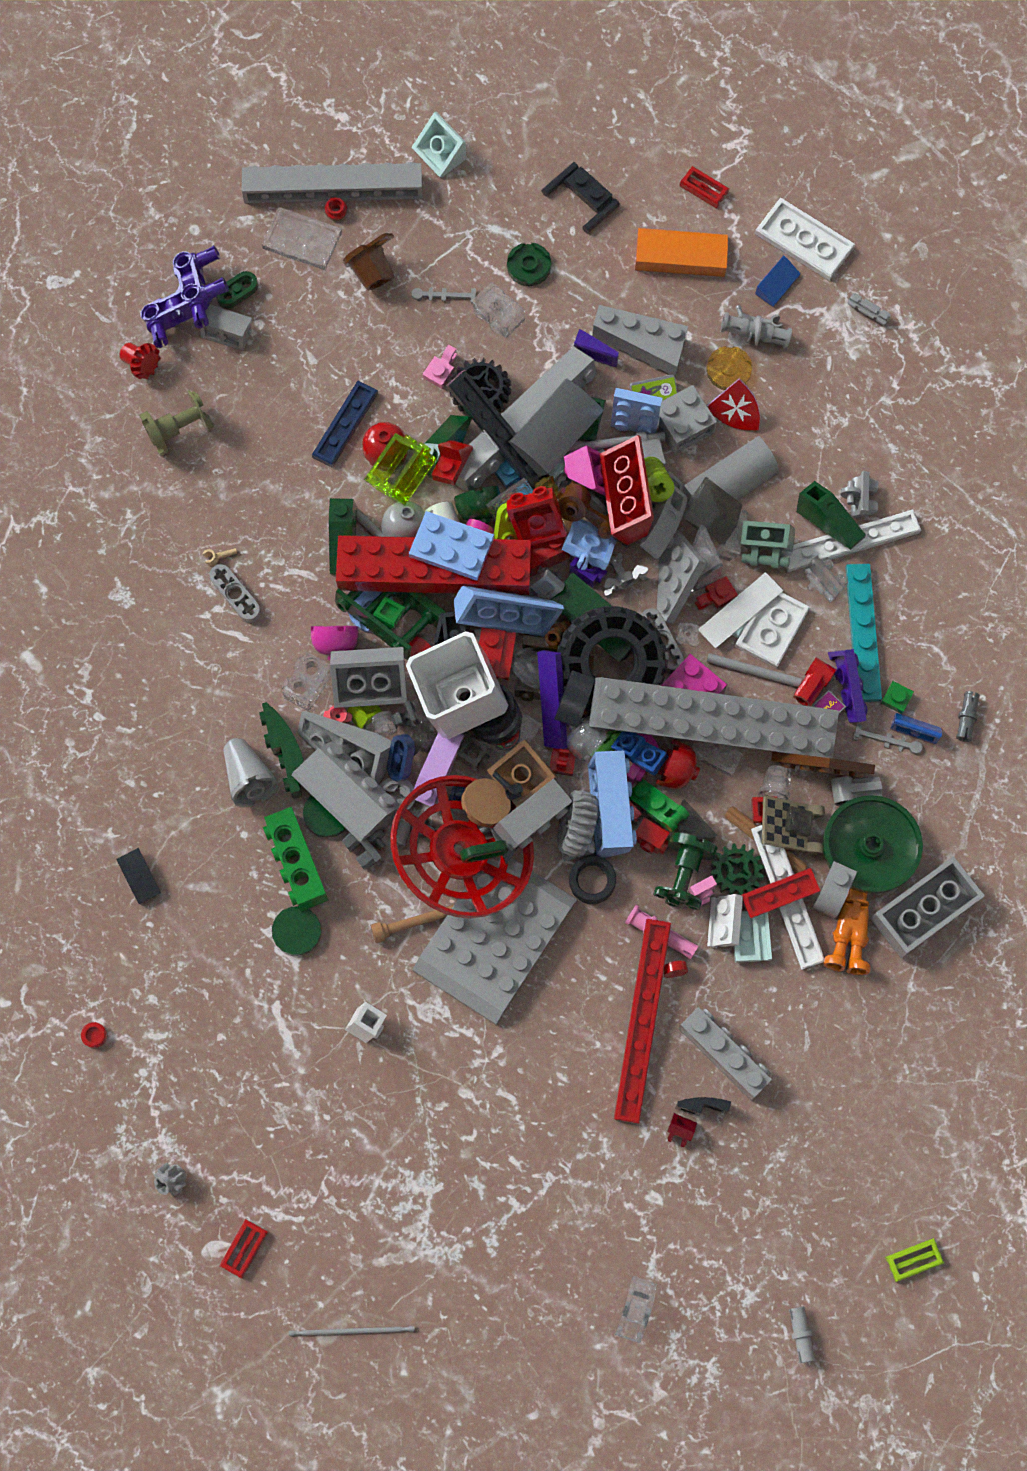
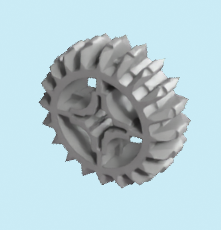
M575 790L569 795V798L572 800L566 807L569 812L559 821L557 845L559 852L571 857H581L589 849V844L592 842L598 818V801L593 794L582 790Z

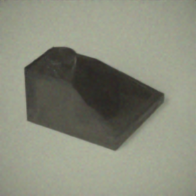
M705 477L686 504L682 519L714 543L725 545L738 526L742 504L709 478Z

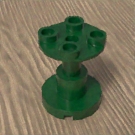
M673 833L670 836L668 846L678 852L674 865L678 869L673 888L657 886L654 889L653 895L666 899L665 903L673 907H679L680 904H684L690 909L700 910L702 900L688 893L687 890L692 874H698L701 860L715 859L718 847L706 839L700 842L697 840V836Z

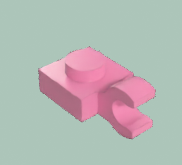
M448 345L441 359L434 356L422 374L423 378L443 389L454 372V367L451 364L457 357L455 353L457 349Z
M710 876L691 886L688 893L700 898L702 906L710 902V896L714 894L712 890L715 889L717 883L713 876Z

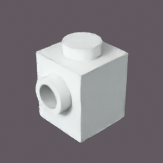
M365 1002L356 1009L345 1030L367 1043L372 1038H378L384 1028L382 1023L387 1015Z

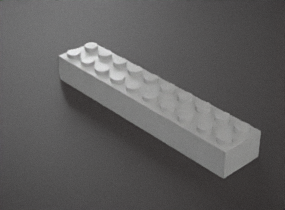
M599 677L595 678L589 727L764 751L833 758L839 710Z

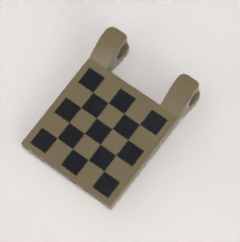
M764 796L762 844L804 852L810 856L824 853L823 843L808 842V817L817 819L819 815L824 816L825 807Z

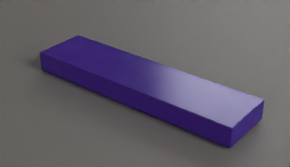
M543 650L537 652L544 746L565 749L568 747L566 724L554 720L561 697L564 694L561 653Z

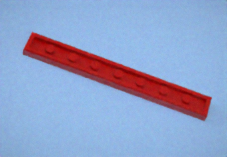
M646 919L615 1106V1120L638 1124L640 1122L671 929L670 922Z

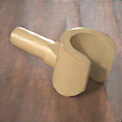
M234 548L215 553L213 550L207 549L202 555L204 557L213 555L212 559L205 561V563L209 566H215L219 559L235 555L237 551Z

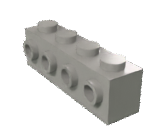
M698 1007L678 1029L751 1101L772 1080L769 1077L770 1072L761 1063L757 1065L750 1058L752 1054L743 1045L738 1046L732 1041L733 1035L725 1027L720 1029L713 1022L715 1018L708 1010L704 1009L702 1011Z

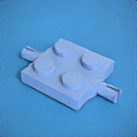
M581 519L571 523L562 550L580 558L577 567L580 569L582 565L581 570L586 569L588 563L605 570L609 564L616 540L612 537L609 539L601 538L597 527L591 522Z

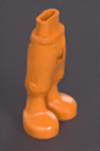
M852 888L849 889L838 917L836 929L832 932L833 940L836 944L832 955H827L824 958V966L837 972L845 970L846 947L851 942V954L846 972L852 975H867L870 973V964L862 959V949L866 947L869 941L868 893L859 892Z

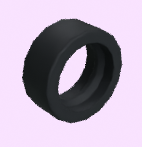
M588 855L579 859L573 865L569 876V886L573 895L579 901L586 904H599L606 901L612 895L616 885V873L612 864L600 856ZM588 866L601 868L607 876L606 887L597 894L584 892L578 883L580 872Z

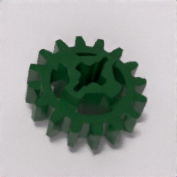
M733 843L731 850L726 846L722 848L723 855L718 852L716 853L715 858L718 861L711 862V867L716 870H712L710 876L717 877L715 882L717 885L720 884L722 886L720 889L721 893L728 890L729 895L734 894V892L742 895L743 891L746 893L752 891L751 887L758 889L760 884L756 880L764 878V875L759 873L764 869V865H758L761 856L754 857L753 848L748 852L745 850V844L740 849H737L736 844ZM730 856H742V857H741V858L733 859V858L730 857ZM749 862L751 863L753 868V875L748 868ZM721 866L726 871L725 879L721 873ZM740 867L741 872L737 873V875L734 874L733 870ZM740 882H741L742 884H744V885H742V886H735V885H733V883H740Z

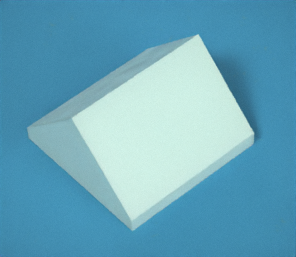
M434 112L411 148L439 177H443L466 160V142L437 112Z

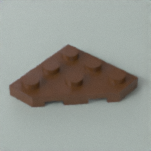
M772 751L771 761L781 762L780 767L795 769V765H800L799 770L814 771L815 768V772L864 778V773L874 774L875 772L874 764Z

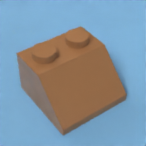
M526 739L487 770L491 776L494 772H498L510 785L516 783L522 785L523 792L520 793L522 797L511 800L516 807L530 798L553 778L554 780L558 778Z

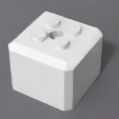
M465 631L410 657L406 664L426 717L441 737L451 739L504 714L507 710V701L490 661L473 633ZM465 691L470 692V697L466 701L459 700L461 693Z

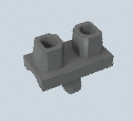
M382 829L361 842L351 833L347 834L342 840L350 852L360 845L364 847L366 851L356 858L364 870L375 864L380 866L384 863L382 857L373 847L376 844L381 850L386 846L381 840L385 836V832Z

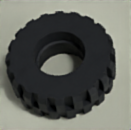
M602 606L591 609L573 620L569 628L564 631L561 643L557 648V652L561 653L564 688H566L571 671L596 678L589 666V656L593 647L601 640L607 638L623 640L633 652V669L624 681L653 685L663 684L665 679L664 672L668 664L665 655L667 651L665 643L662 642L660 632L650 623L651 621L636 611L619 606ZM594 684L585 707L589 711H591Z

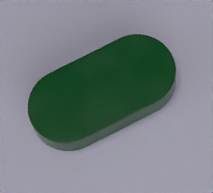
M501 840L465 848L460 852L462 862L472 863L500 857L506 854L509 849L507 842Z

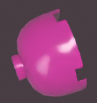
M310 626L311 642L314 649L320 654L327 655L328 660L331 658V651L354 650L358 643V626Z

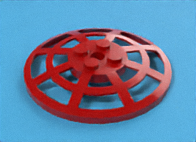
M460 775L440 776L417 786L399 806L393 819L390 834L391 851L395 866L407 887L416 897L429 907L443 914L472 919L498 913L508 907L528 884L534 863L533 841L523 848L524 861L520 878L506 872L508 864L506 865L503 856H500L499 868L487 863L488 859L472 863L462 862L461 856L454 850V845H460L465 849L474 845L495 842V838L486 840L484 834L477 828V824L473 823L470 819L466 822L453 820L450 809L463 810L462 801H448L446 786L467 787L478 779ZM436 788L439 803L426 809L418 818L407 810L408 806L418 796ZM512 802V811H513V810L516 809L517 807H516L515 804ZM441 811L444 824L437 831L424 824L431 815ZM401 818L413 827L410 835L411 855L399 856L397 832ZM419 832L431 840L430 852L418 854L417 838ZM422 863H434L441 872L437 882L426 873ZM403 866H415L421 878L433 888L430 897H427L414 885ZM480 871L494 877L488 885L477 890L472 878ZM450 878L463 880L467 892H456L445 887ZM501 881L515 886L512 893L502 902L489 909L486 908L481 896L491 892ZM442 894L455 899H471L477 911L461 912L446 908L438 904Z

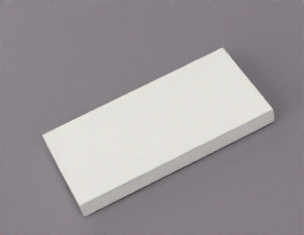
M782 198L777 201L755 230L757 236L829 281L855 247L853 242Z

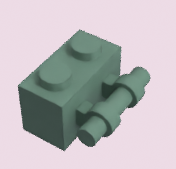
M743 521L741 545L751 548V554L743 553L742 563H750L751 566L757 567L759 564L771 565L772 568H780V566L789 567L790 558L781 557V551L793 552L796 529L790 524ZM760 550H772V556L760 555Z

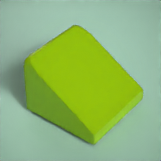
M378 705L349 707L347 712L352 714L353 723L361 729L383 714Z

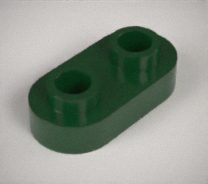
M249 271L240 272L227 281L229 291L218 295L216 298L219 305L223 308L235 307L257 291L258 281L256 276ZM245 284H250L247 288L243 287ZM228 296L232 297L230 300H225Z

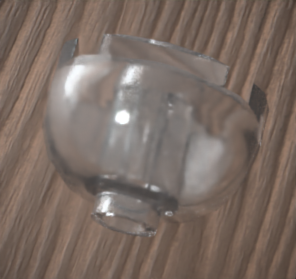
M590 714L581 718L578 727L570 725L567 727L570 731L567 737V746L570 752L582 763L587 761L584 758L586 754L591 757L608 737L605 733L606 729L589 727Z

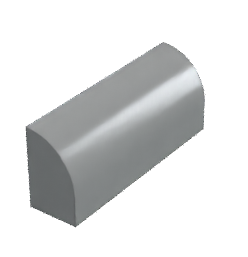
M758 436L685 484L683 493L688 497V503L705 523L777 475L779 467L769 447Z

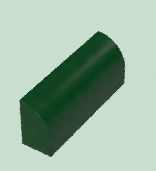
M573 572L565 580L564 589L549 599L563 605L564 610L562 614L571 622L585 614L584 612L602 606H612ZM607 638L597 643L619 663L633 653L629 645L618 638Z

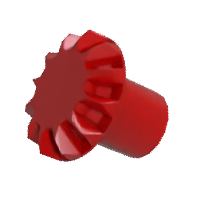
M128 342L122 346L119 353L120 359L130 365L132 374L140 380L142 378L148 379L150 375H154L155 368L159 367L157 363L161 360L159 356L160 350L151 343L137 346Z

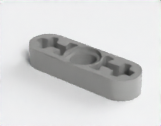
M222 564L214 566L210 571L212 584L244 622H256L261 615L258 603L227 566ZM217 573L225 574L226 581L229 584L225 586V583L220 578L217 579ZM234 588L242 591L238 599H231L229 597V592ZM244 601L250 609H253V615L245 614L246 611L242 605Z
M646 609L641 615L646 618L647 616H650L651 619L656 618L655 627L661 635L668 639L666 650L670 649L671 657L678 659L676 666L669 663L667 668H665L666 672L673 673L684 661V657L660 612L656 609ZM666 651V652H665L666 659L669 660V656H668L667 651Z

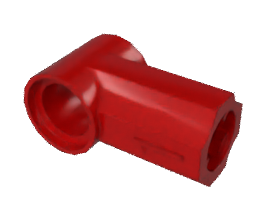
M816 657L793 698L801 705L811 707L822 689L827 687L837 669Z

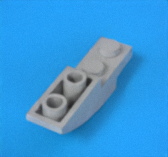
M668 471V474L674 482V493L666 501L656 502L655 508H653L654 519L648 535L642 538L640 544L655 559L660 558L671 541L681 521L688 497L683 493L685 484L670 471Z

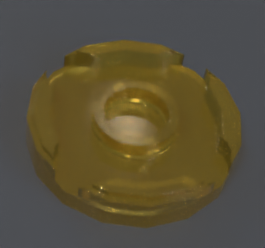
M720 347L713 351L708 358L707 376L713 385L722 390H726L739 378L746 385L752 372L751 359L745 351L738 347Z

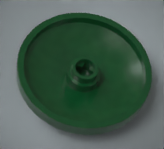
M866 795L847 801L833 813L824 830L823 852L829 868H831L835 861L857 871L850 888L863 893L880 894L900 887L914 874L922 857L923 840L916 820L906 808L886 797Z

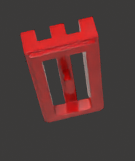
M693 166L680 181L679 185L716 209L719 203L723 201L724 196L729 193L728 187ZM691 175L695 176L696 178H698L699 180H701V181H703V182H699L698 180H696V179H694L693 177H691ZM709 186L713 187L714 189L718 190V191L721 192V193H720V194L717 193L716 191H714V190H712L711 188H709Z
M245 1219L219 1266L243 1279L268 1231ZM250 1227L252 1230L232 1266L228 1265L244 1233ZM259 1232L260 1235L240 1271L237 1270L254 1236Z

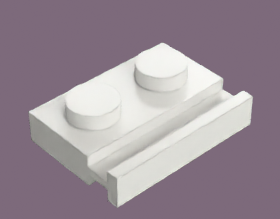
M732 894L711 898L707 946L717 948L719 946L739 945L743 896Z

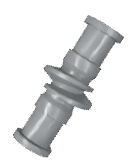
M725 312L720 328L722 333L727 331L738 334V336H747L746 343H749L754 338L755 346L758 345L759 340H762L766 343L771 342L783 345L785 349H787L792 335V328L786 330L774 327L771 324H762L761 316H757L754 321H751L747 318L731 316L729 312Z

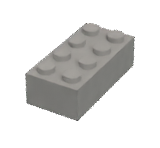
M953 856L876 912L871 921L902 959L978 903L985 895Z

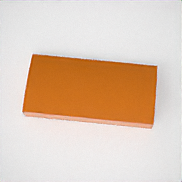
M638 228L635 270L725 277L728 235Z

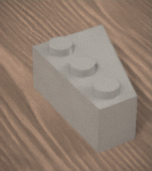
M553 778L499 821L493 829L502 840L507 842L511 851L515 850L518 846L523 849L533 841L531 836L536 832L541 835L551 826L550 821L554 818L559 820L568 813L569 810L566 807L572 800Z

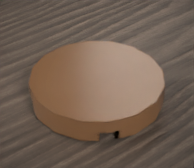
M482 778L473 781L466 787L462 795V808L473 823L483 827H493L508 815L510 800L507 798L505 789L501 784L492 779Z

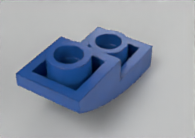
M622 731L611 746L614 751H624L625 758H628L630 762L654 776L668 758L665 751L649 744L644 737L632 732Z

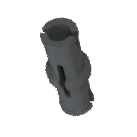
M972 691L964 693L962 711L958 714L960 722L956 739L961 741L962 737H964V742L972 741L974 722L978 719L976 711L980 694L975 693L972 696Z

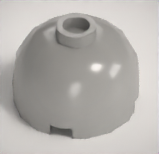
M406 500L398 501L389 506L383 515L381 524L383 537H416L425 511L418 504Z

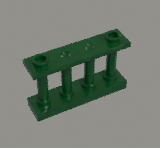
M337 589L335 594V603L342 612H348L389 645L390 648L404 647V658L406 660L410 658L411 653L409 643L428 624H433L437 627L440 614L446 613V611L423 593L382 592L366 609L355 602L364 591H350L348 594H345L342 590ZM392 595H397L403 600L402 606L406 607V610L401 619L410 610L417 611L422 617L402 638L373 616V613L385 596L390 598Z

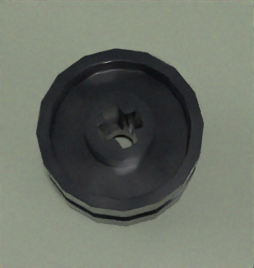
M501 684L499 685L508 704L506 712L471 729L478 739L488 744H501L510 740L518 732L522 724V712L512 693ZM470 692L467 694L464 701H466L470 697Z

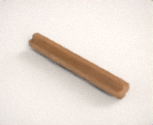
M730 807L725 814V818L754 840L751 829L758 827V825L753 823L751 819L736 807ZM785 849L792 871L796 874L806 870L807 864L791 851Z

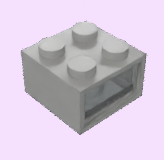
M693 385L662 401L658 429L660 432L665 433V440L674 454L715 433L717 421Z

